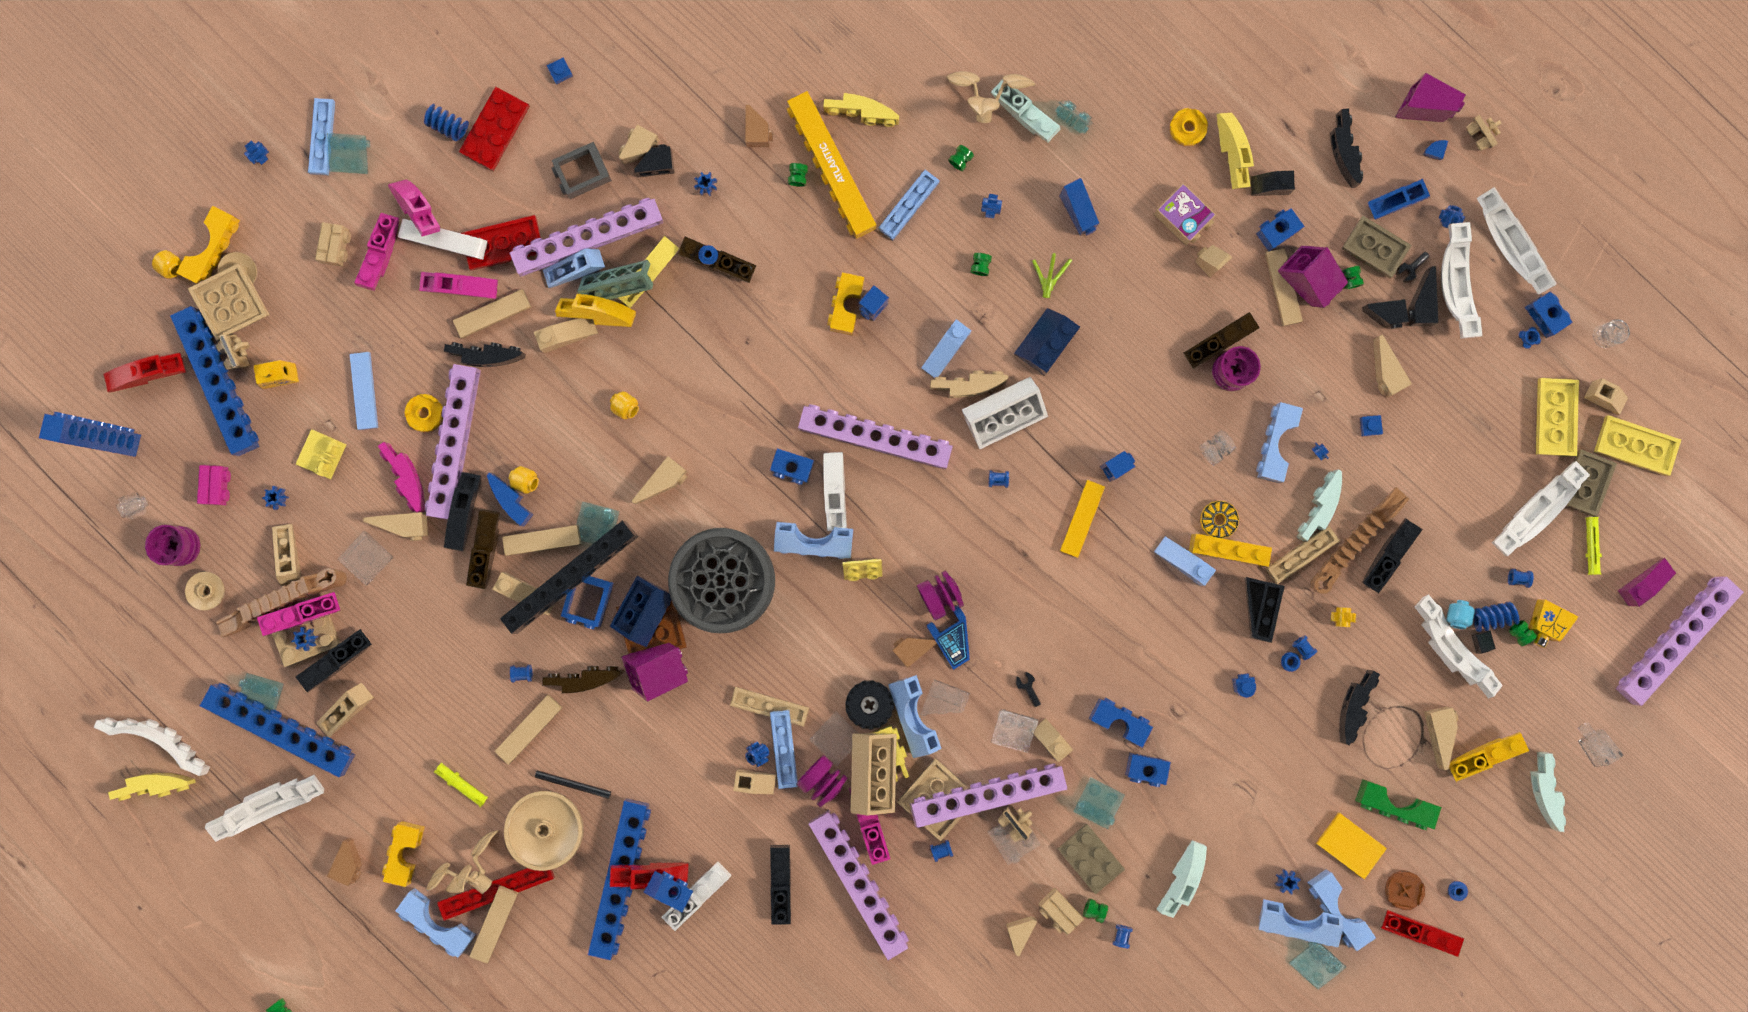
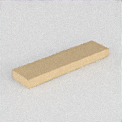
M1285 248L1266 252L1265 257L1282 326L1301 323L1303 320L1296 292L1278 273L1281 266L1288 260Z
M521 289L453 320L460 338L463 339L531 308V305L524 290Z
M579 525L502 537L505 556L581 544Z
M1328 525L1325 530L1318 531L1308 541H1304L1265 568L1274 583L1279 584L1340 540Z
M735 687L730 706L770 717V712L790 710L791 723L803 727L809 711V707Z
M547 695L494 752L509 765L563 707L553 697Z
M499 886L469 957L488 964L518 892Z

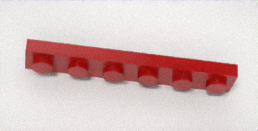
M525 868L493 880L490 887L483 894L472 888L440 900L437 904L443 921L492 903L499 886L521 892L553 880L555 876L552 869L539 871Z

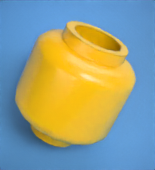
M163 250L153 257L152 268L164 278L171 279L179 276L176 272L182 260L172 252Z
M622 391L614 394L610 399L611 412L621 419H631L639 410L637 399L627 392Z
M523 466L512 470L508 477L510 487L523 494L533 492L539 483L536 472Z

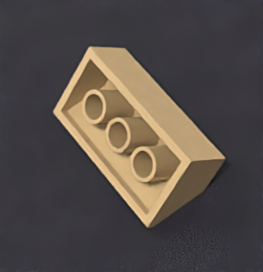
M858 733L852 735L851 813L867 816L895 813L897 734Z

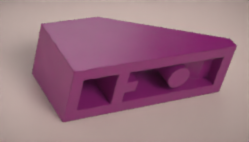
M1662 558L1620 588L1618 592L1628 606L1640 607L1654 597L1671 580L1676 572L1666 558Z

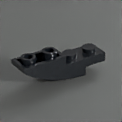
M1349 108L1341 109L1336 114L1337 128L1330 132L1331 147L1336 164L1344 179L1351 188H1356L1363 181V171L1360 170L1362 152H1359V146H1351L1354 137L1350 130L1352 115H1350Z
M452 342L451 345L445 344L444 346L445 353L462 357V364L473 367L508 365L520 361L526 356L521 351V348L510 346L509 349L502 348V344L491 342L490 345L484 344L483 351L482 348L470 346V349L463 348V344Z
M461 473L458 487L454 490L444 540V548L464 552L473 519L472 512L482 479L481 475Z
M1404 518L1397 530L1391 533L1382 546L1362 583L1379 594L1402 563L1400 560L1423 529Z
M359 629L295 677L308 693L354 661L372 643L363 631Z
M1367 670L1360 684L1351 682L1347 690L1339 722L1340 742L1350 746L1351 743L1355 742L1358 736L1357 731L1367 721L1366 715L1368 712L1362 709V706L1368 703L1371 690L1375 689L1379 683L1378 678L1380 674L1374 670Z
M770 845L771 925L791 924L790 845Z

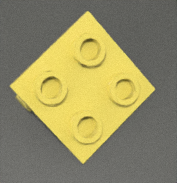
M311 429L296 465L315 472L317 475L332 479L347 444Z
M870 559L843 562L844 580L857 581L862 578L873 580L883 577L882 560Z

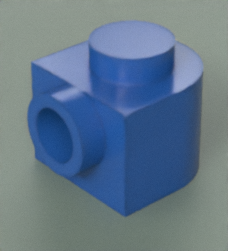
M1249 673L1238 674V678L1232 679L1234 692L1238 696L1248 698L1255 694V677L1249 676Z

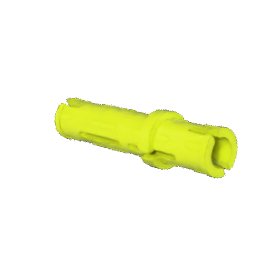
M1599 517L1585 518L1587 533V554H1585V558H1588V575H1601L1600 558L1602 553H1600Z
M440 763L436 768L437 770L434 771L435 774L448 782V786L452 785L479 807L488 799L487 796L461 778L458 772H453L443 763Z

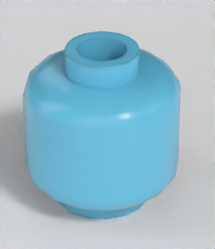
M1457 600V603L1449 605L1446 620L1450 623V627L1465 630L1473 624L1475 610L1472 606H1469V602Z

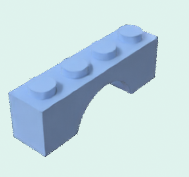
M1282 402L1273 406L1270 417H1273L1272 422L1266 429L1267 441L1263 443L1261 448L1263 457L1258 462L1256 472H1258L1257 478L1276 483H1283L1285 481L1289 463L1281 457L1278 443L1281 435L1287 429L1299 426L1303 408Z
M777 522L774 551L783 554L797 553L800 555H817L819 557H837L839 559L851 558L853 529L834 527L829 535L814 539L802 534L795 523Z
M917 675L888 684L912 757L926 756L940 750L941 746L936 731L926 727L917 712V702L923 694Z
M1326 869L1307 882L1311 887L1308 890L1315 899L1318 898L1322 903L1320 908L1324 913L1342 916L1338 908V897L1343 888L1332 872ZM1343 917L1342 934L1344 937L1342 940L1348 948L1352 947L1358 951L1376 939L1365 921L1360 918L1348 919Z
M414 888L395 910L399 913L398 916L402 920L409 921L415 925L414 928L418 932L428 935L431 942L444 947L447 954L458 958L477 934L462 923L451 928L437 925L429 914L430 899Z
M1263 899L1259 916V930L1298 938L1308 942H1316L1326 946L1339 947L1343 931V916L1323 912L1313 920H1297L1286 912L1283 903Z

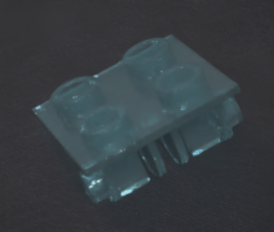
M1070 100L1058 102L1060 105L1055 110L1057 116L1064 121L1068 117L1066 123H1068L1073 115H1075L1076 117L1070 126L1072 127L1077 119H1079L1073 128L1080 134H1085L1088 131L1089 127L1087 125H1093L1092 117L1084 111H1077V106Z
M327 133L330 171L368 174L367 148L370 147V141L366 140V136Z
M582 502L576 525H579L581 541L592 544L616 526L620 511Z
M246 673L245 679H241L239 682V687L242 688L241 693L248 696L247 699L252 702L256 700L265 705L264 708L270 711L271 709H277L284 683ZM243 706L241 712L247 713V708Z
M1090 777L1073 812L1108 829L1115 822L1114 816L1125 794Z
M1308 942L1309 947L1290 961L1289 964L1319 990L1343 971L1346 966L1322 944Z

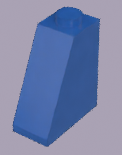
M1079 178L1065 185L1059 196L1079 235L1086 234L1087 236L1096 231L1099 221L1083 180Z

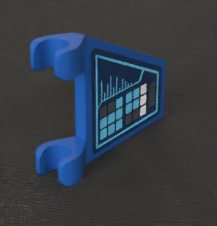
M958 606L955 607L953 612L959 621L939 633L933 622L926 625L953 670L970 660L966 616Z

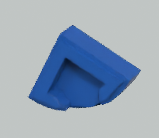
M1439 140L1432 143L1425 149L1423 155L1442 160L1448 141Z

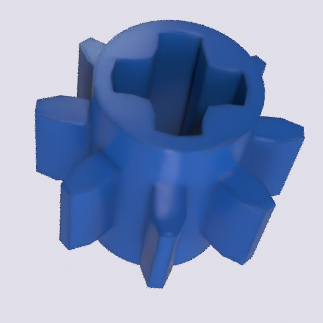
M251 140L245 145L247 151L244 154L253 164L258 162L262 165L268 160L266 155L269 151L260 141L254 143Z
M701 172L699 178H694L698 183L694 188L695 190L700 189L701 196L704 193H708L711 196L710 192L712 190L717 191L714 185L717 183V179H711V172L708 175H704ZM704 181H707V187L704 186Z
M989 194L988 198L983 197L981 212H986L985 217L994 218L995 214L1000 215L1002 200H998V195Z
M1450 205L1445 210H1441L1439 218L1441 219L1442 226L1448 228L1450 224L1463 223L1465 216H1463L1460 207Z
M272 486V490L265 489L266 494L262 499L267 502L266 507L273 505V510H278L279 506H286L285 501L289 497L284 494L285 489L281 488L278 490L277 486Z
M301 627V632H293L295 637L291 642H295L297 650L303 647L304 651H309V646H317L314 642L318 636L313 634L314 629L307 631L306 627Z
M757 741L746 747L748 752L745 754V757L749 764H756L759 767L769 761L767 758L769 756V749L765 744H759Z
M1283 869L1282 874H1276L1278 882H1275V885L1282 886L1280 892L1284 893L1287 890L1292 895L1293 890H1299L1297 882L1300 879L1294 877V871H1290L1288 874ZM1287 878H1289L1291 881H1288V885H1285L1284 883H1286Z

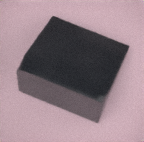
M1491 630L1471 635L1476 654H1483L1496 649Z

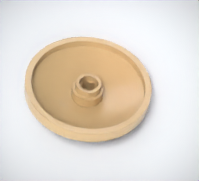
M539 791L528 794L512 807L506 818L504 826L505 843L512 857L529 869L545 871L560 867L576 854L583 838L581 814L570 799L557 792Z

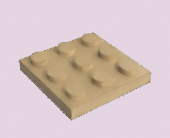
M238 263L188 288L216 341L220 340L219 337L223 334L231 335L269 316L242 263Z
M321 592L315 595L312 594L305 599L297 600L296 603L287 604L286 608L323 595ZM330 615L272 634L284 667L329 651L340 644ZM301 627H306L307 631L314 629L313 634L318 636L314 642L317 646H309V651H304L303 647L297 650L295 642H291L295 637L293 632H301Z
M935 758L897 803L912 815L910 803H914L913 799L925 796V799L933 798L932 794L944 792L945 795L952 793L951 789L962 787L963 790L969 788ZM967 794L965 796V803L967 805L972 804L974 797L972 794ZM954 799L947 800V809L950 810L955 807ZM934 803L929 804L927 807L929 814H934L937 810ZM963 816L924 827L938 840L942 841Z

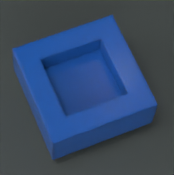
M564 57L547 65L556 85L573 77Z
M1381 415L1360 417L1362 437L1383 434Z

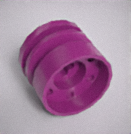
M1244 346L1233 347L1220 355L1213 363V379L1223 390L1238 391L1257 379L1261 369L1260 359L1250 348Z
M160 525L149 532L145 541L147 556L158 565L185 566L191 564L200 553L201 543L199 536L188 527Z
M946 570L941 572L944 581H941L938 575L934 576L935 586L929 580L916 585L934 621L946 616L944 606L948 605L952 612L955 611L954 601L959 608L964 606L962 594L955 580Z
M822 755L796 783L804 793H807L812 788L815 790L811 796L812 800H815L819 795L821 796L816 803L819 807L830 802L841 791L848 779L844 774L839 779H836L841 772L839 769L833 773L829 772L833 763L825 755Z

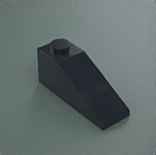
M1436 266L1425 270L1407 310L1409 327L1433 326L1439 323Z

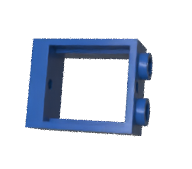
M589 576L583 583L604 588L595 620L569 613L576 588L567 594L561 617L566 618L565 622L576 624L577 621L584 623L583 627L594 630L595 627H601L614 583Z

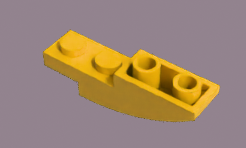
M576 294L575 299L560 298L555 310L556 317L593 319L595 325L632 327L636 316V311L609 299L586 294Z
M1521 732L1502 739H1495L1450 761L1449 768L1457 782L1493 768V765L1528 752L1529 749Z

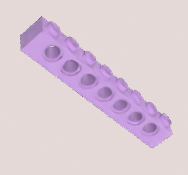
M642 199L638 205H626L621 208L622 211L616 213L611 211L605 213L603 218L598 220L596 218L585 221L586 224L579 227L578 225L570 226L567 228L568 231L560 233V231L554 232L547 239H535L531 241V245L514 247L513 251L509 253L518 275L522 277L554 265L583 249H596L663 224V219L655 199ZM643 212L646 216L642 220H637L635 214ZM621 218L628 221L624 227L617 225V221ZM602 225L610 227V230L605 234L599 231ZM584 232L592 234L589 240H583L581 235ZM568 238L574 241L570 247L563 245L564 240ZM549 245L555 246V251L552 254L545 252L546 247ZM530 252L537 253V258L533 261L527 259Z
M453 364V369L449 371L450 386L447 387L445 392L447 402L446 406L442 409V417L444 419L438 431L440 441L435 448V455L437 457L436 463H433L431 470L433 479L428 486L430 496L429 500L425 503L426 516L448 519L454 490L458 487L460 476L463 472L481 372L477 368ZM465 381V388L463 390H459V383ZM458 400L462 401L460 409L455 408V403ZM457 418L459 425L456 428H452L451 423ZM454 437L455 445L449 447L448 440ZM451 456L452 463L446 466L445 459ZM444 475H447L449 478L448 483L443 485L441 479ZM440 494L445 495V501L442 504L438 502Z
M809 404V407L804 406L798 426L800 431L941 469H947L953 447L949 445L948 441L938 439V442L932 441L930 436L923 434L917 437L912 435L911 431L901 429V432L895 431L893 426L886 424L880 427L875 425L876 422L867 419H864V422L858 421L856 416L849 414L843 417L834 410L821 411L820 407ZM817 417H824L826 423L823 426L816 425L815 420ZM835 422H842L844 429L836 431L833 428ZM854 427H861L863 433L860 436L853 435L852 429ZM874 431L879 432L881 439L873 441L870 438L871 433ZM890 437H898L900 443L897 446L890 445ZM910 441H915L918 444L916 451L908 449L907 444ZM929 446L935 447L936 455H927L926 448Z
M1728 577L1712 578L1707 583L1706 589L1695 596V601L1683 609V614L1679 619L1674 620L1670 624V629L1660 635L1657 643L1644 653V658L1632 666V671L1628 675L1620 679L1616 690L1632 705L1642 706L1744 593ZM1715 593L1717 594V601L1714 599ZM1702 608L1705 609L1704 615H1702V612H1701V611H1702ZM1690 621L1692 622V628H1691V629L1689 628V622H1690ZM1677 636L1680 638L1679 643L1676 642ZM1665 649H1666V651H1667V656H1666V657H1664V655H1663V652H1664ZM1652 664H1654V671H1653V672L1651 671V665H1652ZM1639 678H1641V680H1642V683H1641L1640 686L1638 685V679H1639Z
M1055 763L1045 765L1043 770L1037 771V768L1026 770L1024 775L1019 776L1018 773L1007 775L1008 779L1000 780V777L988 780V784L982 785L981 782L970 784L969 789L963 790L962 787L951 789L952 793L944 795V792L932 794L933 798L925 799V796L913 799L914 803H910L915 827L918 828L1066 790L1067 785L1062 766H1056ZM1042 775H1046L1048 778V782L1044 786L1039 781ZM1026 779L1029 781L1030 786L1024 791L1021 788V782ZM1006 784L1011 787V792L1008 795H1004L1002 792V788ZM990 789L993 793L992 798L986 800L983 796L984 791ZM967 794H972L974 797V801L970 805L965 803V796ZM952 798L955 801V807L949 810L946 807V802ZM931 803H934L937 807L934 814L927 812V807Z
M830 810L809 821V826L887 960H890L908 949L907 942L909 939L904 931L900 932L897 927L899 922L894 914L890 915L887 910L889 905L884 897L880 898L877 892L879 887L874 880L871 881L868 874L870 872L865 863L861 864L858 857L860 855L855 846L851 848L848 843L850 838L845 829L841 831L838 826L840 821L835 812L831 814ZM828 828H833L836 831V835L834 837H827L825 831ZM843 845L846 851L843 854H838L835 851V847ZM852 862L856 868L853 871H848L845 869V864ZM862 879L866 884L864 887L858 888L854 884L855 881ZM867 896L875 898V902L872 905L865 903L864 900ZM877 913H882L885 915V919L879 922L875 920L874 916ZM887 930H892L895 932V936L889 939L884 936V933Z

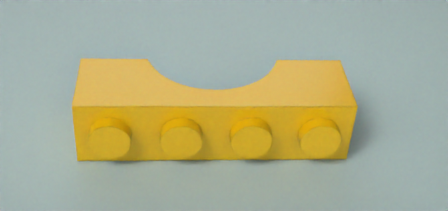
M212 205L204 220V224L210 233V241L207 248L199 255L185 256L176 273L197 284L212 277L211 273L218 266L223 251L228 248L231 236L238 230L240 220Z
M1191 534L1189 552L1195 555L1269 567L1272 547L1201 534Z

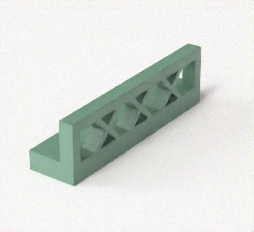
M644 260L583 276L577 292L610 300L651 290L654 284L647 275L650 262Z

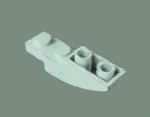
M1003 79L991 91V94L995 98L999 92L1002 83L1004 82ZM1008 86L1003 89L998 102L1033 135L1037 134L1048 143L1061 130L1056 122L1034 106L1032 100L1018 89Z
M1341 470L1330 471L1324 478V481H1326L1324 485L1318 487L1314 492L1313 496L1315 498L1312 502L1318 507L1315 506L1310 511L1308 521L1306 523L1303 522L1298 528L1299 534L1297 538L1301 541H1308L1316 528L1318 530H1325L1331 521L1341 493Z
M1537 752L1538 771H1530L1537 805L1549 826L1553 830L1564 832V826L1566 825V818L1563 814L1565 798L1562 792L1555 791L1554 789L1556 787V778L1554 776L1555 758L1552 753Z
M1192 840L1172 872L1176 879L1157 907L1161 914L1174 918L1182 904L1189 906L1199 886L1205 866L1207 847L1204 844Z

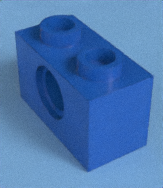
M1292 208L1288 211L1281 210L1275 215V220L1272 222L1267 220L1259 226L1260 230L1256 235L1268 252L1305 227ZM1275 225H1280L1283 229V232H1278L1275 228Z
M874 285L859 302L860 314L866 320L871 319L874 321L888 305L889 297Z
M1551 291L1541 295L1525 306V309L1546 338L1557 334L1573 323L1570 319V314L1562 308L1558 297ZM1548 310L1552 312V318L1549 317Z
M777 448L770 471L774 472L773 476L784 479L786 476L792 478L791 482L802 485L803 482L808 483L814 460ZM789 463L797 465L795 472L789 473L786 470Z
M1123 451L1100 467L1111 482L1135 467L1133 464L1135 460L1130 453Z
M1129 753L1125 775L1132 782L1141 783L1144 780L1148 781L1151 786L1160 787L1161 784L1167 785L1171 762ZM1146 766H1151V774L1145 776L1143 769Z
M655 871L644 893L683 912L693 890L687 888L688 883L678 878L677 881H674L673 875L665 871L662 874Z

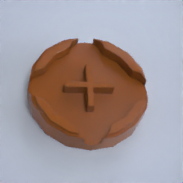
M1398 871L1388 878L1385 885V894L1388 901L1394 907L1401 910H1412L1423 902L1425 886L1416 874L1409 871Z

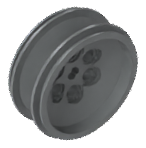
M729 528L708 529L689 538L676 552L669 569V593L679 614L691 625L710 633H731L750 626L767 610L775 590V571L766 550L749 535ZM710 558L717 560V566L714 569H710L707 565ZM729 559H735L737 562V566L733 570L727 567ZM700 574H704L707 578V582L704 585H699L697 582V577ZM720 575L725 576L724 581L726 583L724 586L718 585L717 577ZM739 576H743L746 579V584L743 587H739L736 584V579ZM710 591L716 595V599L712 603L706 600V594ZM729 592L735 595V601L731 604L725 600V596Z

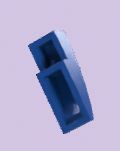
M1421 179L1367 203L1376 220L1430 198V194L1424 180Z
M489 472L487 478L496 499L506 513L517 524L524 527L534 514L519 504L523 496L495 474Z

